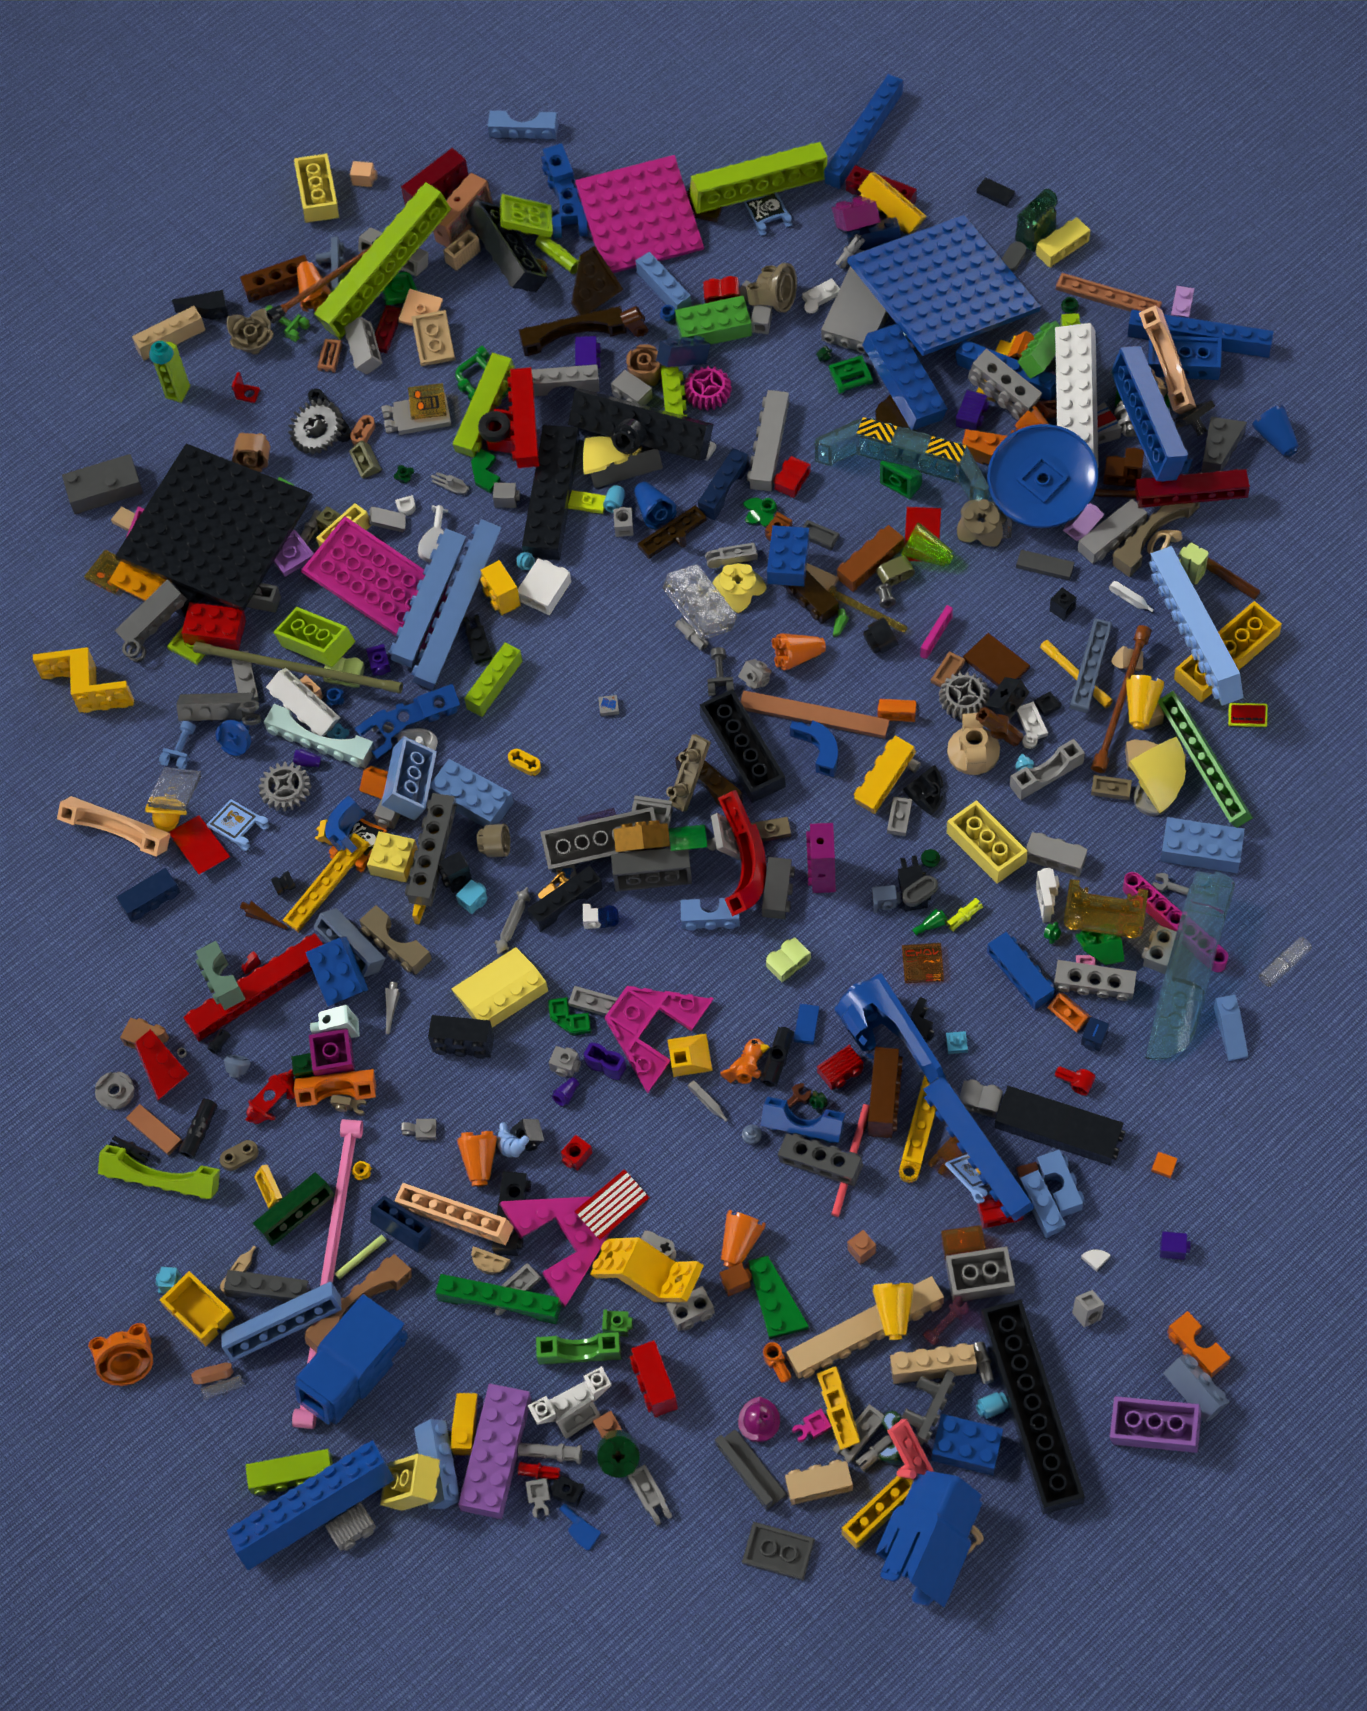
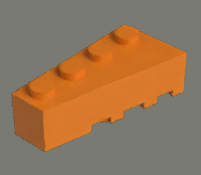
M965 429L962 445H965L966 448L963 457L981 464H989L995 449L1007 436Z

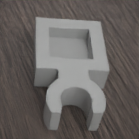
M547 1478L527 1481L528 1502L535 1503L533 1516L535 1518L538 1517L537 1512L540 1508L545 1510V1516H549V1508L544 1502L550 1500Z

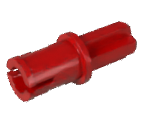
M519 1462L518 1476L536 1477V1480H539V1478L556 1480L560 1477V1468L543 1466L541 1463L537 1465Z

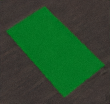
M704 824L668 828L671 851L707 847Z

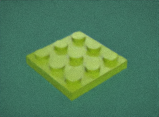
M501 194V227L551 238L553 233L551 205Z

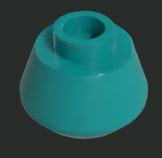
M164 341L153 343L149 352L151 361L156 364H165L174 355L172 347Z

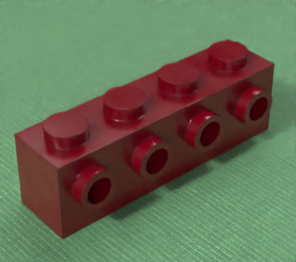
M855 165L846 179V191L853 195L861 196V192L858 189L867 176L873 172ZM878 174L914 205L917 200V188Z

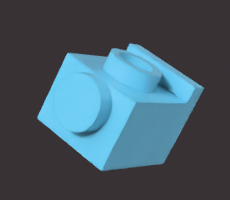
M161 1267L160 1273L156 1276L158 1294H166L181 1279L182 1276L177 1268Z

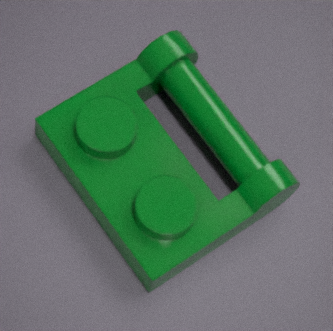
M862 355L829 365L830 374L839 394L864 384H873L872 376ZM864 375L863 378L854 381H850L842 384L841 382L856 376Z

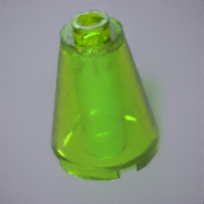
M920 523L916 524L901 555L942 567L946 564L950 565L954 557L951 554L953 550Z

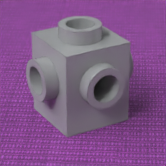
M752 659L745 662L738 677L744 680L748 687L757 689L765 687L769 683V676L772 671L767 668L764 662Z
M556 1046L549 1061L550 1071L555 1072L560 1077H573L574 1073L579 1071L581 1065L578 1053L568 1047L564 1049Z

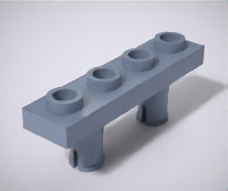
M338 236L331 237L330 252L316 254L318 265L331 263V273L345 264L343 257L345 246L343 242H340ZM342 273L327 284L332 292L339 285L340 281L345 278V273Z

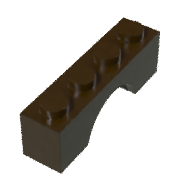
M677 756L675 758L676 768L679 771L682 762L679 761ZM704 761L698 782L710 792L716 804L721 807L718 798L734 790L737 791L743 804L742 792L707 761Z

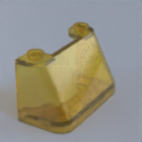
M1070 879L1064 915V925L1071 930H1082L1129 938H1137L1142 935L1148 890L1138 889V893L1135 896H1131L1132 894L1128 893L1127 899L1088 894L1089 888L1085 887V889H1082L1079 885L1080 880Z

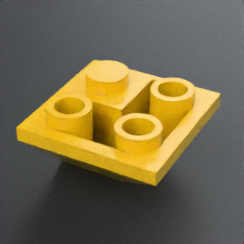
M707 1034L667 1039L673 1077L712 1071Z

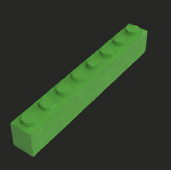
M1171 691L1159 699L1160 707L1229 822L1238 828L1253 818L1180 696Z

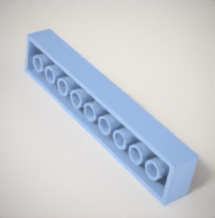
M1172 546L1150 553L1152 561L1149 564L1152 572H1154V574H1151L1152 580L1155 585L1158 584L1160 596L1165 597L1164 601L1167 609L1172 610V618L1174 622H1178L1180 634L1185 635L1184 639L1187 647L1192 648L1191 653L1194 660L1199 661L1200 672L1205 673L1207 685L1212 686L1215 700L1219 699L1223 706L1244 698L1240 672Z

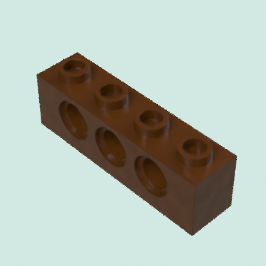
M305 254L240 276L248 302L257 301L298 286L297 267L300 263L307 261Z

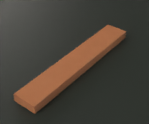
M1061 273L1056 285V290L1130 312L1131 310L1144 311L1155 305L1161 309L1162 306L1161 301Z

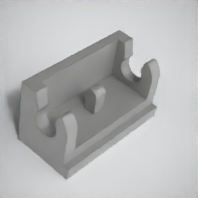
M634 796L632 811L653 807L656 820H659L660 824L668 823L669 828L673 812L672 801Z

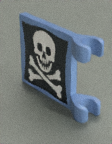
M777 192L744 201L760 236L767 234L765 223L780 218L783 219L785 227L792 226V217L787 212Z

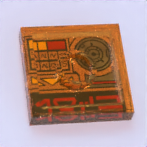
M941 943L902 945L905 983L944 981Z

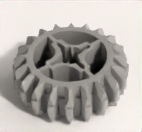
M968 671L965 675H962L961 672L958 673V676L952 674L951 679L946 678L945 683H942L939 691V702L942 704V709L946 710L947 715L953 713V718L960 716V720H962V714L978 713L981 708L986 707L985 704L990 699V691L987 688L986 682H982V677L976 679L975 673L969 676ZM972 689H974L979 696H977L976 693L972 691ZM950 696H952L953 699L957 700V703H955V702L950 698Z

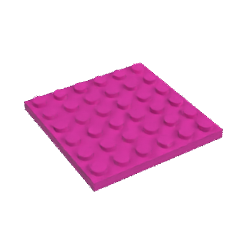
M675 155L575 180L594 245L613 273L636 268V260L648 252L658 261L704 250Z

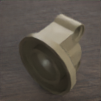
M781 263L778 267L765 266L761 269L762 273L758 276L757 281L748 284L746 287L749 304L753 306H773L776 311L786 313L793 305L796 296L797 276L795 268L789 263Z

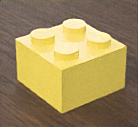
M379 831L367 863L370 875L407 883L410 869L414 862L415 850H418L415 839Z

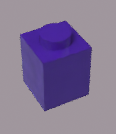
M1162 1231L1160 1258L1185 1260L1186 1253H1190L1191 1241H1187V1233Z

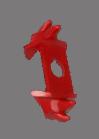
M293 1069L270 1076L267 1085L254 1099L248 1100L249 1105L245 1119L247 1122L259 1124L268 1119L274 1121L275 1116L268 1112L286 1092L287 1099L295 1098L293 1092L295 1084ZM269 1090L274 1091V1099L265 1101V1092Z

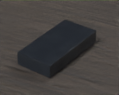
M986 177L978 186L976 192L1004 206H1007L1015 196L1014 190Z

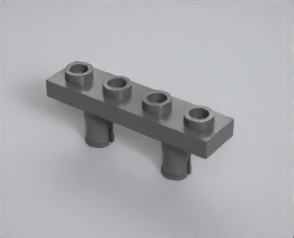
M949 1370L945 1373L941 1383L938 1384L921 1375L916 1388L927 1392L933 1398L926 1415L922 1417L906 1408L901 1419H907L910 1425L917 1428L916 1438L920 1445L923 1442L928 1443L933 1433L929 1431L930 1427L936 1426L940 1418L937 1412L939 1409L943 1410L948 1400L944 1397L946 1393H951L955 1385L952 1382L955 1373Z

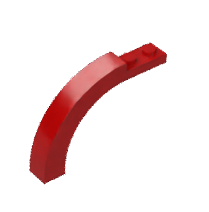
M736 790L718 798L735 836L741 858L739 885L731 896L725 898L732 916L751 908L757 903L763 893L766 881V857L763 842L756 823L751 824Z

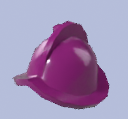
M760 1396L753 1398L740 1411L738 1419L739 1429L743 1436L750 1441L766 1442L773 1438L779 1430V1412L768 1399Z

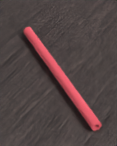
M863 1104L850 1152L856 1154L858 1153L869 1115V1105ZM842 1182L840 1183L831 1214L834 1217H839L848 1188V1184Z

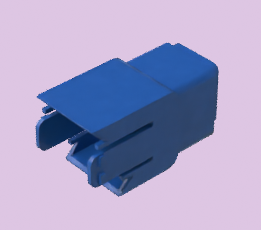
M361 1295L320 1342L316 1355L296 1376L295 1391L297 1402L326 1424L332 1422L337 1425L359 1398L364 1399L393 1366L394 1363L391 1359L401 1347L405 1346L408 1338L407 1332L405 1330L401 1331L405 1323L366 1295Z
M926 1471L925 1475L917 1474L903 1506H899L893 1511L877 1547L876 1554L885 1560L880 1573L881 1578L896 1582L900 1579L901 1575L904 1578L907 1577L916 1586L912 1596L914 1603L927 1606L934 1600L944 1608L971 1547V1540L968 1536L982 1506L980 1501L982 1495L958 1476Z

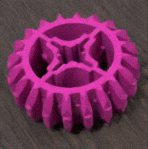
M701 366L699 371L694 369L693 373H689L688 378H686L684 384L685 397L689 403H692L693 407L698 406L699 410L705 408L706 411L709 408L715 410V406L721 408L722 403L726 404L727 399L730 398L732 391L730 378H728L727 373H723L722 369L717 371L716 366L713 369H710L709 366H707V369H703Z

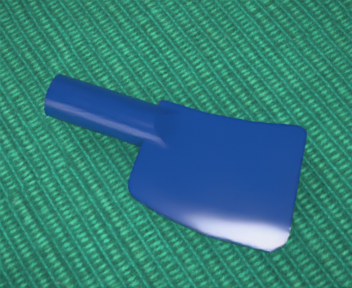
M563 1504L559 1510L573 1522L568 1532L580 1546L590 1550L602 1534L601 1531L592 1527L566 1504Z

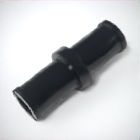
M116 1135L113 1136L112 1140L119 1144L110 1141L109 1145L125 1148L129 1156L143 1163L148 1161L142 1154L150 1157V1151L136 1146V1143L132 1141L127 1142Z

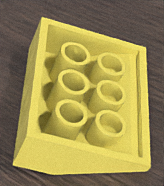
M517 947L451 988L472 1019L490 1020L492 1028L548 992L545 979Z

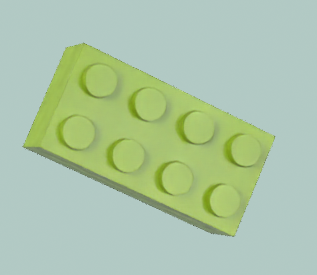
M296 607L273 632L282 647L330 667H333L356 642L347 626Z

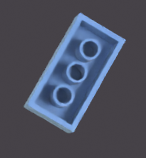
M403 736L393 747L381 805L415 821L426 809L437 751Z
M451 759L447 760L430 783V798L432 793L455 796L457 803L456 812L483 827L485 825L499 824L514 804L510 791Z
M1167 817L1160 862L1238 873L1245 829Z

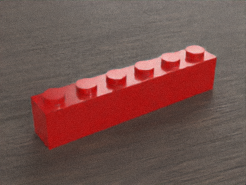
M532 368L510 369V377H507L508 387H511V391H508L509 402H512V406H509L510 417H513V421H510L511 432L514 431V435L511 436L512 447L515 446V450L512 451L513 461L517 462V468L539 466Z

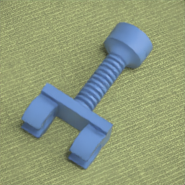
M182 721L179 728L182 733L175 749L163 748V753H161L159 758L160 765L168 766L170 758L178 759L176 766L179 770L184 771L190 759L188 754L181 752L188 735H192L196 729V726L189 721Z

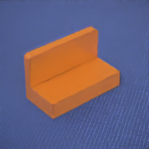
M879 699L878 717L889 719V721L915 722L916 701Z
M374 766L363 770L359 790L382 799L388 771Z

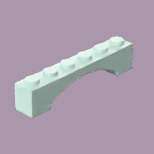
M276 704L272 706L264 720L266 730L271 735L282 736L289 742H298L305 748L311 747L321 754L332 755L335 759L339 761L345 760L355 767L360 766L366 769L373 756L371 751L375 750L373 741L358 735L352 739H332L316 735L300 726L293 719L290 710Z

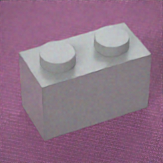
M626 370L611 383L612 394L615 398L641 405H646L653 398L652 388Z

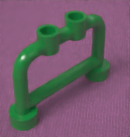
M482 345L476 349V354L462 363L455 372V378L459 382L457 387L462 393L465 391L469 393L467 397L470 402L476 389L471 386L468 379L462 376V373L476 362L485 370L487 366L485 360L490 355ZM508 387L503 392L502 400L508 396V391H511V387Z

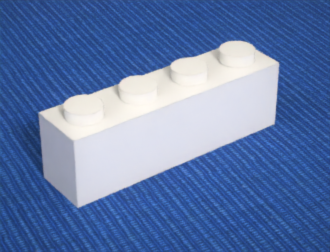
M287 668L278 671L266 686L273 697L282 701L284 707L293 711L297 715L298 720L306 723L316 735H326L341 718Z

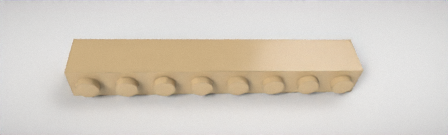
M932 1276L913 1285L914 1291L909 1321H917L924 1316V1313L930 1310L934 1312L942 1307L944 1296ZM877 1305L787 1351V1359L798 1379L802 1377L808 1378L815 1373V1370L831 1366L834 1360L848 1357L853 1350L857 1348L859 1350L864 1349L870 1344L869 1342L886 1337Z

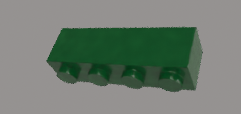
M314 1172L255 1220L253 1225L260 1235L273 1247L334 1197L335 1194L327 1182Z

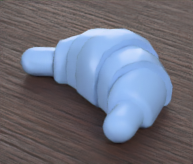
M505 1122L500 1123V1131L497 1137V1147L500 1153L506 1157H519L525 1150L529 1137L523 1136L521 1139H518V1137L510 1133Z

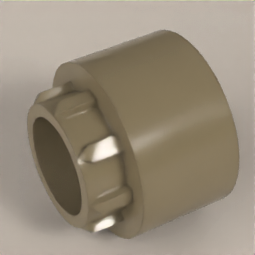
M491 824L481 828L477 833L479 852L486 854L487 857L508 856L510 852L508 826L506 824Z

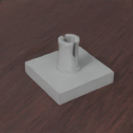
M718 813L712 815L711 819L715 837L707 840L708 849L711 851L717 849L733 858L741 860L739 848L727 818Z

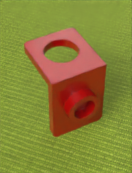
M237 372L232 382V390L236 399L255 403L260 388L245 385L241 374ZM248 390L254 391V395L252 397H246L244 395L245 392Z

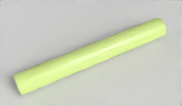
M380 1235L334 1273L335 1276L340 1280L387 1241L385 1237Z

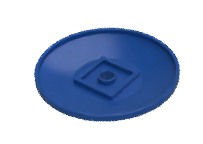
M1031 425L1013 432L997 446L988 466V488L996 506L1011 520L1034 528L1055 527L1076 518L1087 504L1091 502L1098 483L1097 462L1088 444L1076 433L1056 425ZM1040 476L1048 478L1045 483H1040L1037 479Z

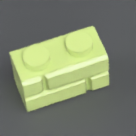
M1189 543L1187 547L1181 549L1179 561L1191 583L1198 584L1205 574L1209 554L1208 551L1203 548L1199 549V546L1193 543Z

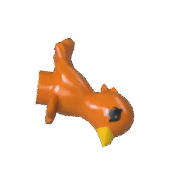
M758 1038L749 1040L742 1051L741 1057L729 1069L720 1072L721 1077L729 1083L737 1080L742 1084L750 1083L752 1077L758 1079L761 1076V1071L757 1070V1061L770 1047Z

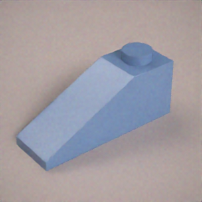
M1236 995L1216 998L1214 1011L1228 1062L1248 1058L1241 1013Z

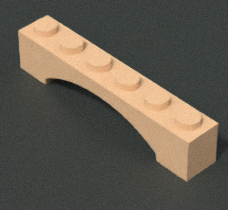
M1155 305L1140 312L1139 315L1144 329L1147 331L1160 361L1173 411L1181 415L1196 408L1163 311Z
M72 796L60 802L58 820L71 825L89 826L116 834L137 845L140 851L156 857L168 849L171 833Z

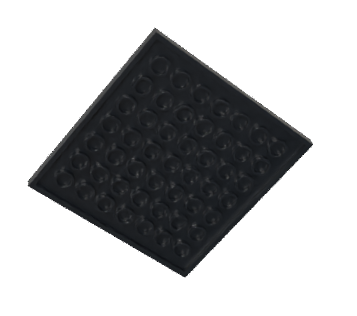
M186 443L115 557L116 560L165 580L168 579L170 582L244 611L313 498L311 492Z

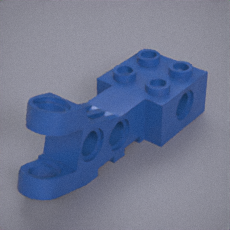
M563 144L543 149V156L541 157L542 170L544 175L548 177L549 189H553L560 203V213L552 217L553 238H562L561 225L570 224L579 225V237L588 236L587 219L582 203H580L578 190L575 188L573 170Z
M453 684L417 696V698L413 699L414 703L406 706L403 703L397 704L395 710L386 712L385 709L378 711L358 725L355 730L361 737L375 726L386 739L381 746L371 751L374 757L378 759L392 749L391 739L407 726L426 720L430 723L440 719V715L446 714V716L457 713L460 703ZM439 700L443 702L444 706L437 708L434 702ZM405 712L409 715V719L406 722H402L399 720L398 715ZM386 723H390L393 725L394 730L387 733L383 730V726Z

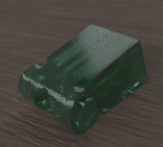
M1051 189L1042 190L1017 215L1015 240L1023 243L1032 252L1036 251L1037 243L1041 239H1045L1056 230L1055 207L1058 204V199Z

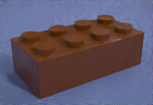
M875 1047L868 1136L892 1138L893 1131L897 1132L903 1056H899V1049Z

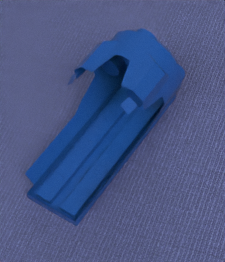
M882 973L867 981L852 985L840 998L834 1010L861 1051H869L876 1047L872 1029L882 1023L904 1041L930 1084L937 1077L944 1076L946 1079L941 1065ZM871 1053L866 1054L870 1059L874 1058Z

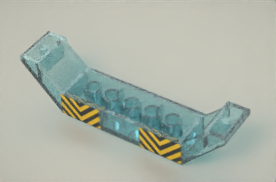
M866 417L859 418L815 439V462L832 467L835 462L857 454L878 461L908 466L921 473L957 482L969 500L989 499V485L967 445H963L960 442H952L942 437H934L924 432H916L909 428L894 426L891 423H884Z

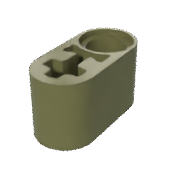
M903 555L881 564L876 569V573L883 584L893 586L911 578L915 570L908 558Z

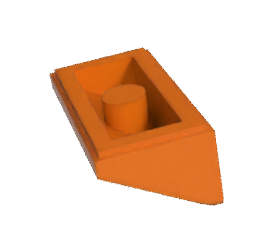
M1059 992L1047 1007L1076 1033L1092 1017L1062 992Z

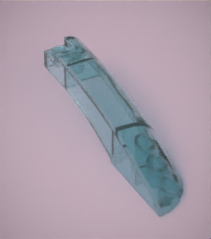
M1196 871L1184 905L1165 973L1146 1059L1162 1060L1171 1058L1172 1055L1185 1050L1194 1038L1205 1002L1221 933L1235 889L1234 881L1221 872L1215 871L1214 875Z

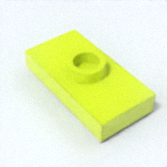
M572 490L568 509L604 514L605 508L603 503L606 496Z

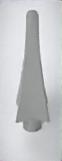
M390 982L389 988H385L386 1034H390L393 1015L400 996L399 989H397L398 983Z

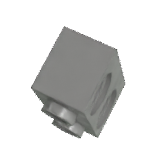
M1158 925L1157 930L1152 931L1149 937V942H1151L1149 948L1145 947L1141 957L1144 959L1143 966L1166 974L1178 946L1181 933ZM1160 939H1166L1168 942L1163 943ZM1153 955H1158V956H1160L1161 958H1160V959H1154L1152 956H1153Z
M703 1286L692 1291L688 1302H669L666 1304L667 1311L678 1331L682 1329L686 1331L692 1328L694 1323L700 1320L706 1321L715 1313L714 1306ZM698 1303L706 1304L703 1309L695 1307ZM686 1312L687 1316L685 1318H678L677 1314Z

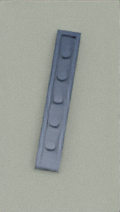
M1094 618L1070 703V709L1088 713L1110 634L1111 622Z

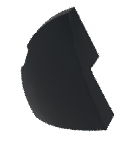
M934 765L903 789L921 809L930 815L938 809L943 799V796L940 797V788L943 787L940 772Z

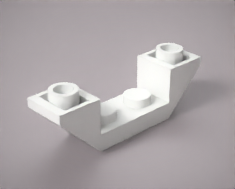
M600 1367L583 1376L584 1382L550 1400L545 1396L528 1405L537 1425L554 1422L556 1418L589 1397L593 1402L596 1401L611 1386L603 1368Z

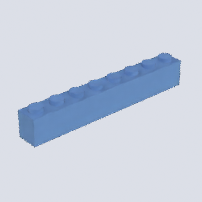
M445 529L443 534L440 533L436 543L439 544L437 550L433 549L430 556L432 561L424 569V580H420L417 585V596L413 595L410 606L412 607L410 612L406 611L404 615V626H400L397 631V642H393L390 647L389 653H392V661L412 668L463 550L466 536L449 529Z

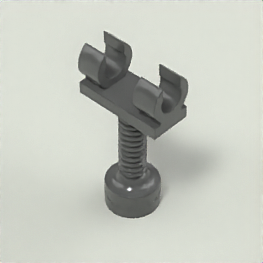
M716 647L711 650V659L715 660L716 678L707 679L709 696L716 695L715 687L727 686V691L734 690L733 677H724L723 660L726 658V651L722 647Z

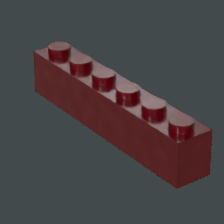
M1247 469L1188 475L1180 474L1177 480L1156 482L1155 478L1136 479L1135 486L1138 508L1248 498L1250 490Z

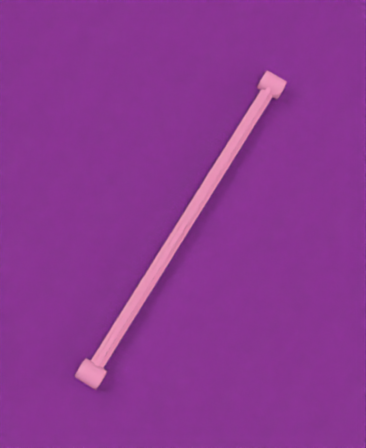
M342 1119L340 1125V1136L344 1137L320 1286L330 1281L333 1283L356 1138L361 1139L363 1134V1121ZM312 1348L309 1350L307 1364L316 1355ZM300 1405V1409H294L292 1426L294 1428L314 1429L317 1416Z

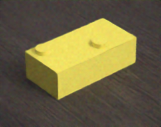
M328 154L294 158L305 223L339 218Z
M977 800L947 821V834L997 884L1026 863L1028 851Z

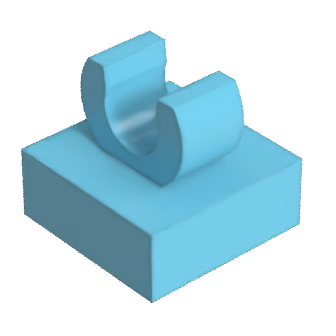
M966 1031L946 1033L948 1054L968 1053Z

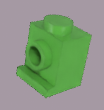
M603 1309V1333L619 1332V1336H628V1331L632 1330L633 1317H629V1312ZM614 1320H621V1322L616 1324Z

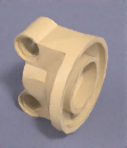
M977 713L962 714V728L952 735L947 749L949 761L956 770L970 775L988 772L996 765L1000 755L998 739L993 738L991 731L983 728V725L976 720ZM975 740L981 743L972 745L968 741Z

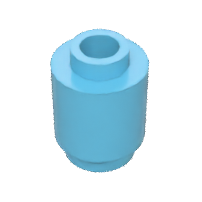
M614 485L608 490L603 503L604 508L608 512L614 513L613 509H618L622 506L625 490L618 485Z
M995 1392L978 1399V1404L976 1405L979 1416H983L985 1419L1005 1412V1409L1009 1408L1007 1398L1003 1392L999 1394Z

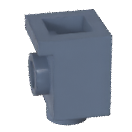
M895 885L872 887L874 913H878V909L890 910L896 908L897 904H900V892H896Z

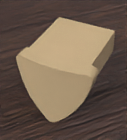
M1122 646L1113 656L1112 664L1118 668L1128 669L1134 649ZM1143 651L1140 653L1136 671L1143 670Z

